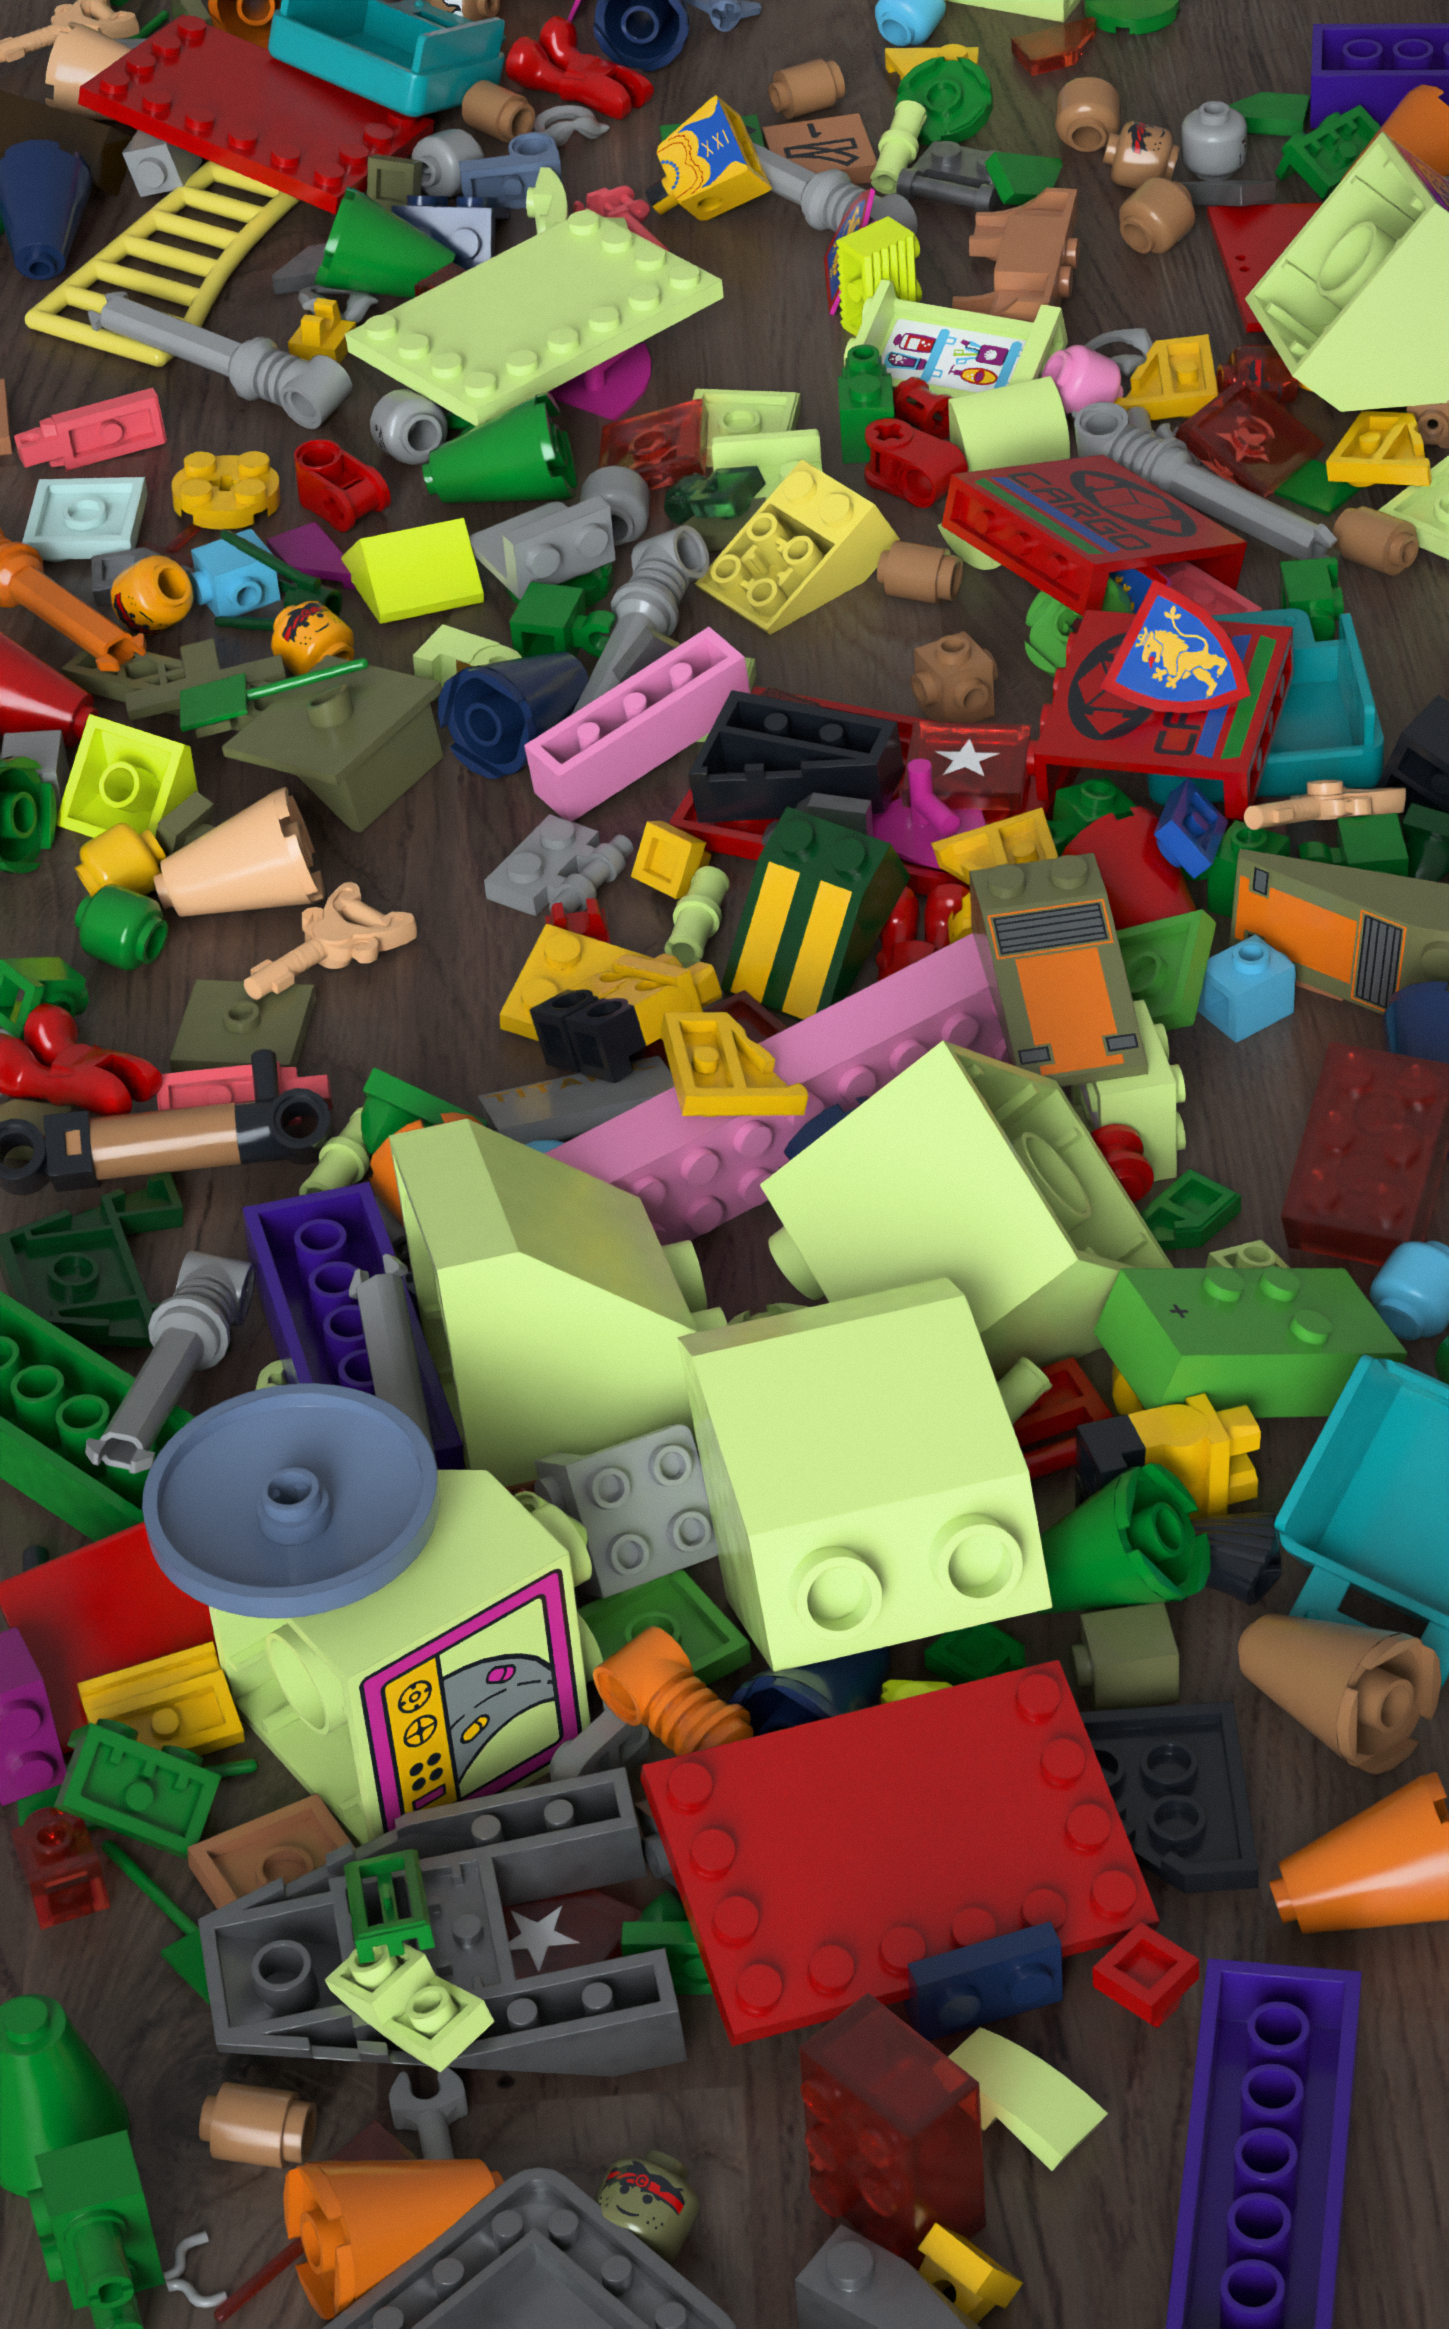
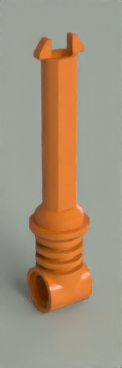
M0 528V607L13 608L19 605L24 606L95 657L97 668L100 671L118 672L121 670L119 666L132 659L135 652L140 656L146 655L147 643L142 633L135 637L131 636L121 627L43 573V560L38 551L25 542H12L5 537Z
M655 1626L646 1628L595 1667L593 1671L594 1684L608 1708L626 1724L631 1726H638L640 1724L647 1726L649 1731L655 1737L660 1738L661 1742L668 1749L673 1750L676 1756L754 1737V1730L750 1725L749 1711L739 1704H727L725 1701L720 1700L713 1690L706 1688V1684L700 1678L694 1676L689 1658L681 1646L661 1628Z

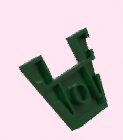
M162 1172L148 1177L147 1188L126 1195L121 1188L100 1196V1206L72 1216L65 1209L1 1234L0 1270L9 1297L82 1344L154 1348L150 1342L148 1326L154 1310L162 1302H149L125 1235L183 1227L184 1207L171 1173ZM231 1340L227 1352L231 1351Z

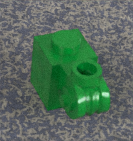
M857 345L847 352L845 367H842L841 376H838L842 464L869 462L870 447L865 442V428L870 423L879 419H894L891 373H887L886 364H882V357L879 355V350L872 345Z

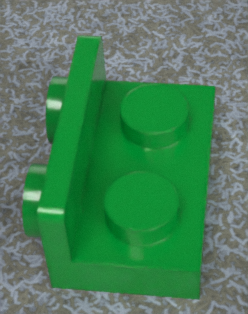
M1361 105L1342 115L1339 112H1335L1328 116L1316 130L1307 135L1301 131L1285 143L1281 149L1283 158L1274 174L1283 181L1298 172L1323 200L1338 186L1344 174L1381 127Z
M98 1719L96 1724L89 1723L73 1730L67 1745L75 1750L54 1808L184 1860L188 1859L187 1847L199 1842L222 1775L202 1768L203 1758L189 1750L172 1745H163L160 1751L136 1741L139 1733L135 1729L117 1721Z

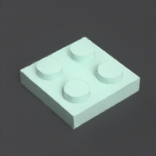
M145 477L39 479L22 542L36 549L42 560L50 562H61L67 559H91V557L96 555L135 549L148 497Z

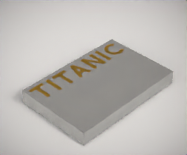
M659 1056L630 1062L633 1072L615 1083L578 1073L480 1095L478 1100L481 1116L484 1120L488 1121L489 1129L525 1145L532 1141H558L579 1136L674 1087L671 1071Z

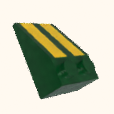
M787 806L759 856L720 988L723 993L798 1022L845 999L910 879L909 873L891 843Z

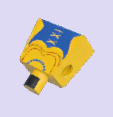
M715 95L658 145L656 153L666 176L647 188L645 193L652 207L660 215L680 204L699 221H707L767 193L772 187L741 116Z

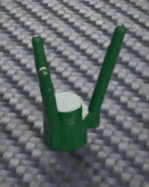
M227 529L221 531L220 537L224 541L295 582L292 583L277 577L279 590L286 593L284 609L306 601H318L339 617L342 608V596L337 589L322 585L319 578L299 571L243 537L241 538ZM217 616L214 623L218 627L274 631L273 624L275 619Z

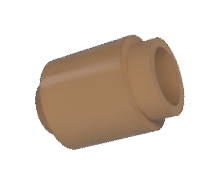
M818 58L776 71L773 75V83H770L768 86V94L774 110L782 112L787 119H793L833 107L836 100L844 97L845 83L842 72L834 60L825 62L823 59Z
M481 80L475 83L465 93L462 100L464 122L469 127L500 141L510 142L520 134L531 132L534 126L535 111L527 99L488 80Z
M1366 506L1344 510L1333 528L1332 534L1337 538V542L1333 546L1336 550L1341 551L1342 556L1346 560L1391 576L1397 575L1414 562L1418 553L1419 541L1416 529L1411 522Z
M898 540L893 543L890 550L882 551L877 567V580L879 583L884 584L887 596L933 604H941L943 600L955 601L963 578L962 557L951 555L949 549Z
M224 2082L217 2096L208 2095L204 2101L199 2123L200 2140L210 2142V2152L214 2159L286 2169L290 2162L305 2164L309 2160L314 2145L317 2127V2107L315 2102L300 2100L298 2092Z

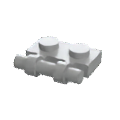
M549 814L484 880L486 899L533 916H537L548 903H550V912L552 905L559 902L563 903L565 914L585 911L587 909L586 899H596V890L603 882L614 881L625 869V860L634 850L633 844L624 835H616L608 844H600L599 831Z

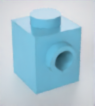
M251 528L236 533L241 538L243 537L272 554ZM223 539L191 550L194 573L189 574V579L193 587V596L199 605L206 604L216 617L239 616L281 600L276 571L238 550Z
M1255 934L1208 959L1197 1012L1237 1043L1294 1013L1295 965L1284 953L1276 951Z

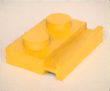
M213 1641L77 1683L78 1695L88 1724H96L98 1719L120 1722L139 1733L136 1741L161 1751L163 1745H172L202 1756L245 1742L244 1730L223 1670L219 1665Z

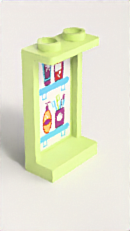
M881 279L874 297H868L865 301L862 311V325L856 338H850L847 343L844 365L849 349L857 345H872L879 350L882 364H886L887 373H891L893 391L899 383L914 376L924 380L928 384L929 390L937 395L947 394L955 398L1041 378L1049 358L1055 352L1065 350L1068 338L1062 308L1041 304L1033 323L901 300L896 297L893 282ZM911 397L907 398V402H912V403H916V402H917L916 400L912 399Z

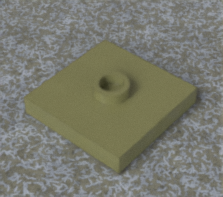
M196 979L169 1059L172 1073L251 1065L252 1053L260 1049H270L275 1052L276 1061L280 1062L281 1067H297L317 1001L315 986L313 984H293L279 994L270 992L264 997L255 1000L247 994L244 988V981Z

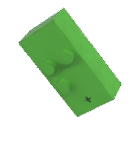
M1222 1266L1210 1268H1121L1093 1331L1146 1410L1165 1405H1185L1187 1397L1205 1393L1215 1412L1247 1405L1254 1418L1330 1416L1359 1359L1364 1354L1375 1359H1389L1402 1364L1408 1354L1345 1268H1282L1278 1266L1266 1268H1226Z

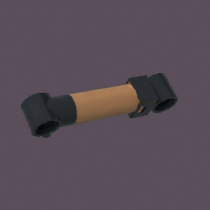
M260 1049L254 1051L251 1055L255 1100L95 1118H91L88 1110L43 1115L45 1136L34 1124L26 1120L9 1119L0 1122V1187L13 1195H29L38 1192L47 1185L49 1180H51L56 1192L100 1188V1180L151 1175L162 1172L188 1171L288 1160L294 1164L309 1165L319 1162V1153L324 1144L332 1137H335V1128L328 1105L319 1094L309 1089L294 1088L280 1095L276 1053L270 1049ZM301 1115L311 1116L318 1121L315 1131L307 1137L293 1138L285 1132L288 1123L295 1117ZM29 1146L34 1149L32 1159L24 1167L10 1169L3 1166L4 1158L13 1148Z

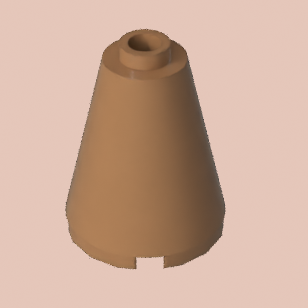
M1269 1613L1250 1624L1244 1630L1238 1644L1240 1669L1250 1682L1346 1763L1356 1769H1361L1374 1775L1393 1770L1415 1750L1419 1741L1410 1738V1735L1420 1717L1432 1720L1438 1705L1442 1681L1439 1657L1435 1651L1424 1646L1423 1640L1409 1633Z

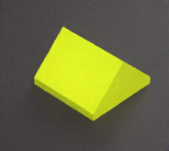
M464 518L362 538L341 557V560L351 573L352 583L380 624L484 602V592Z
M89 714L57 814L56 825L95 838L115 824L122 822L132 826L138 834L149 829L155 837L158 822L195 791L198 792L191 747Z

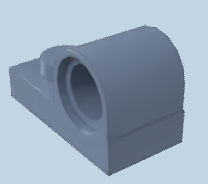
M528 132L514 137L509 142V155L459 161L462 196L497 197V208H510V210L526 208L528 187H535L540 167H550L562 183L560 156L554 138L541 132Z

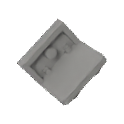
M599 495L571 507H567L561 502H551L469 536L474 556L519 600L522 599L530 582L557 585L576 576L588 574L593 569L616 560L611 508Z
M671 1424L586 1456L556 1452L534 1460L539 1480L535 1482L534 1486L535 1494L550 1504L557 1506L564 1513L580 1522L587 1530L588 1540L586 1548L591 1560L592 1575L589 1580L575 1587L574 1592L606 1598L718 1555L702 1467L692 1432L687 1426Z

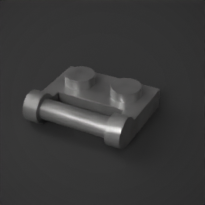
M933 141L911 169H902L897 180V194L905 199L914 201L920 196L975 208L976 212L999 211L1004 204L999 197L984 162L994 152L1000 151L972 149L960 146L952 141Z

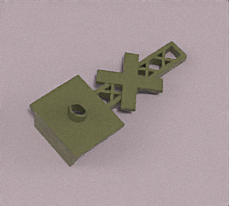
M214 638L180 646L182 660L150 652L140 656L135 652L132 659L119 666L121 670L110 672L100 671L97 668L96 658L82 650L61 668L64 676L88 693L126 702L130 721L161 713L180 716V690L246 673L247 690L287 679L281 654L220 669ZM326 655L307 673L351 660ZM368 665L363 670L248 701V714L195 728L198 739L229 730L239 731L222 746L224 757L297 775L352 831L361 833L444 757L430 705L440 695L442 686L441 682Z

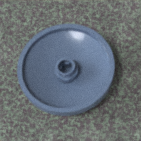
M297 1383L262 1388L238 1395L209 1408L182 1427L166 1443L150 1468L143 1491L142 1510L153 1557L164 1574L180 1590L197 1601L232 1614L256 1618H295L325 1613L357 1602L377 1592L404 1572L419 1556L434 1531L440 1507V1486L434 1454L428 1440L412 1419L400 1409L383 1399L353 1388L319 1383Z

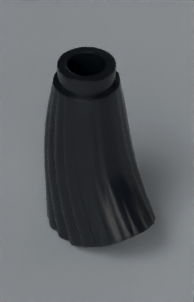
M1275 1512L1240 1513L1190 1519L1195 1535L1207 1532L1210 1544V1573L1205 1587L1230 1595L1249 1606L1255 1605L1262 1600L1282 1575L1278 1530L1274 1527L1276 1520Z

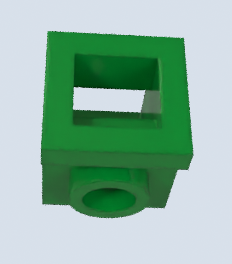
M1337 557L1281 561L1279 609L1294 608L1306 612L1310 619L1315 642L1334 640L1336 629L1334 621H1339V614L1344 613L1343 593L1341 586L1338 587Z
M59 957L1 958L0 1026L13 1037L24 1041V1026L28 1015L40 1004L49 1003L62 1007L73 1018L76 1015L83 1014L89 1001L88 990L85 985L86 978ZM19 988L25 991L23 1001H16Z

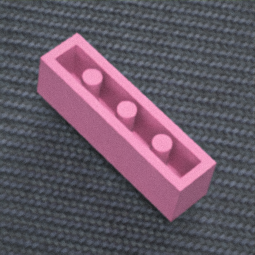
M707 627L528 742L524 747L534 793L563 819L571 822L578 819L710 733L731 690L750 693L745 657L712 628Z

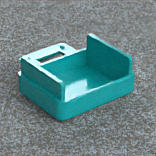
M282 0L281 8L275 10L273 14L268 51L275 59L402 115L419 117L462 106L465 93L481 80H488L500 86L505 54L500 51L501 45L506 40V36L503 34L505 21L498 17L472 21L434 7L430 2L424 0H403L390 4L382 0Z
M1289 608L1211 615L1216 621L1293 627L1294 676L1255 799L1304 795L1307 793V782L1316 780H1342L1343 786L1346 789H1369L1376 786L1384 771L1385 741L1351 613L1339 614V640L1315 642L1308 614L1300 609ZM1145 773L1149 795L1154 802L1161 806H1165L1170 792L1187 778H1190L1211 803L1224 802L1223 780Z
M1364 1354L1351 1374L1274 1523V1527L1279 1531V1539L1283 1548L1300 1564L1312 1569L1289 1616L1370 1627L1338 1611L1349 1588L1427 1625L1420 1640H1423L1424 1646L1433 1649L1439 1657L1442 1679L1441 1691L1449 1676V1385L1400 1362L1396 1363L1389 1359H1375Z

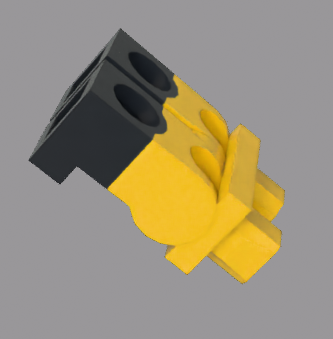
M664 953L652 960L624 955L612 962L615 972L605 971L598 973L529 1009L546 1065L576 1073L582 1072L583 1075L613 1083L633 1072L628 1056L654 1041L662 1039L661 1028L664 1012H703L702 1008L722 998L721 988L712 964L697 962L688 968H683L682 963L678 961L676 956Z
M1205 1393L1187 1397L1185 1405H1165L1077 1425L1076 1471L1078 1475H1076L1075 1508L1127 1469L1155 1463L1161 1464L1175 1474L1192 1495L1199 1510L1188 1514L1190 1519L1227 1515L1228 1505L1257 1498L1258 1478L1255 1467L1247 1452L1260 1449L1261 1431L1259 1425L1247 1405L1215 1412Z

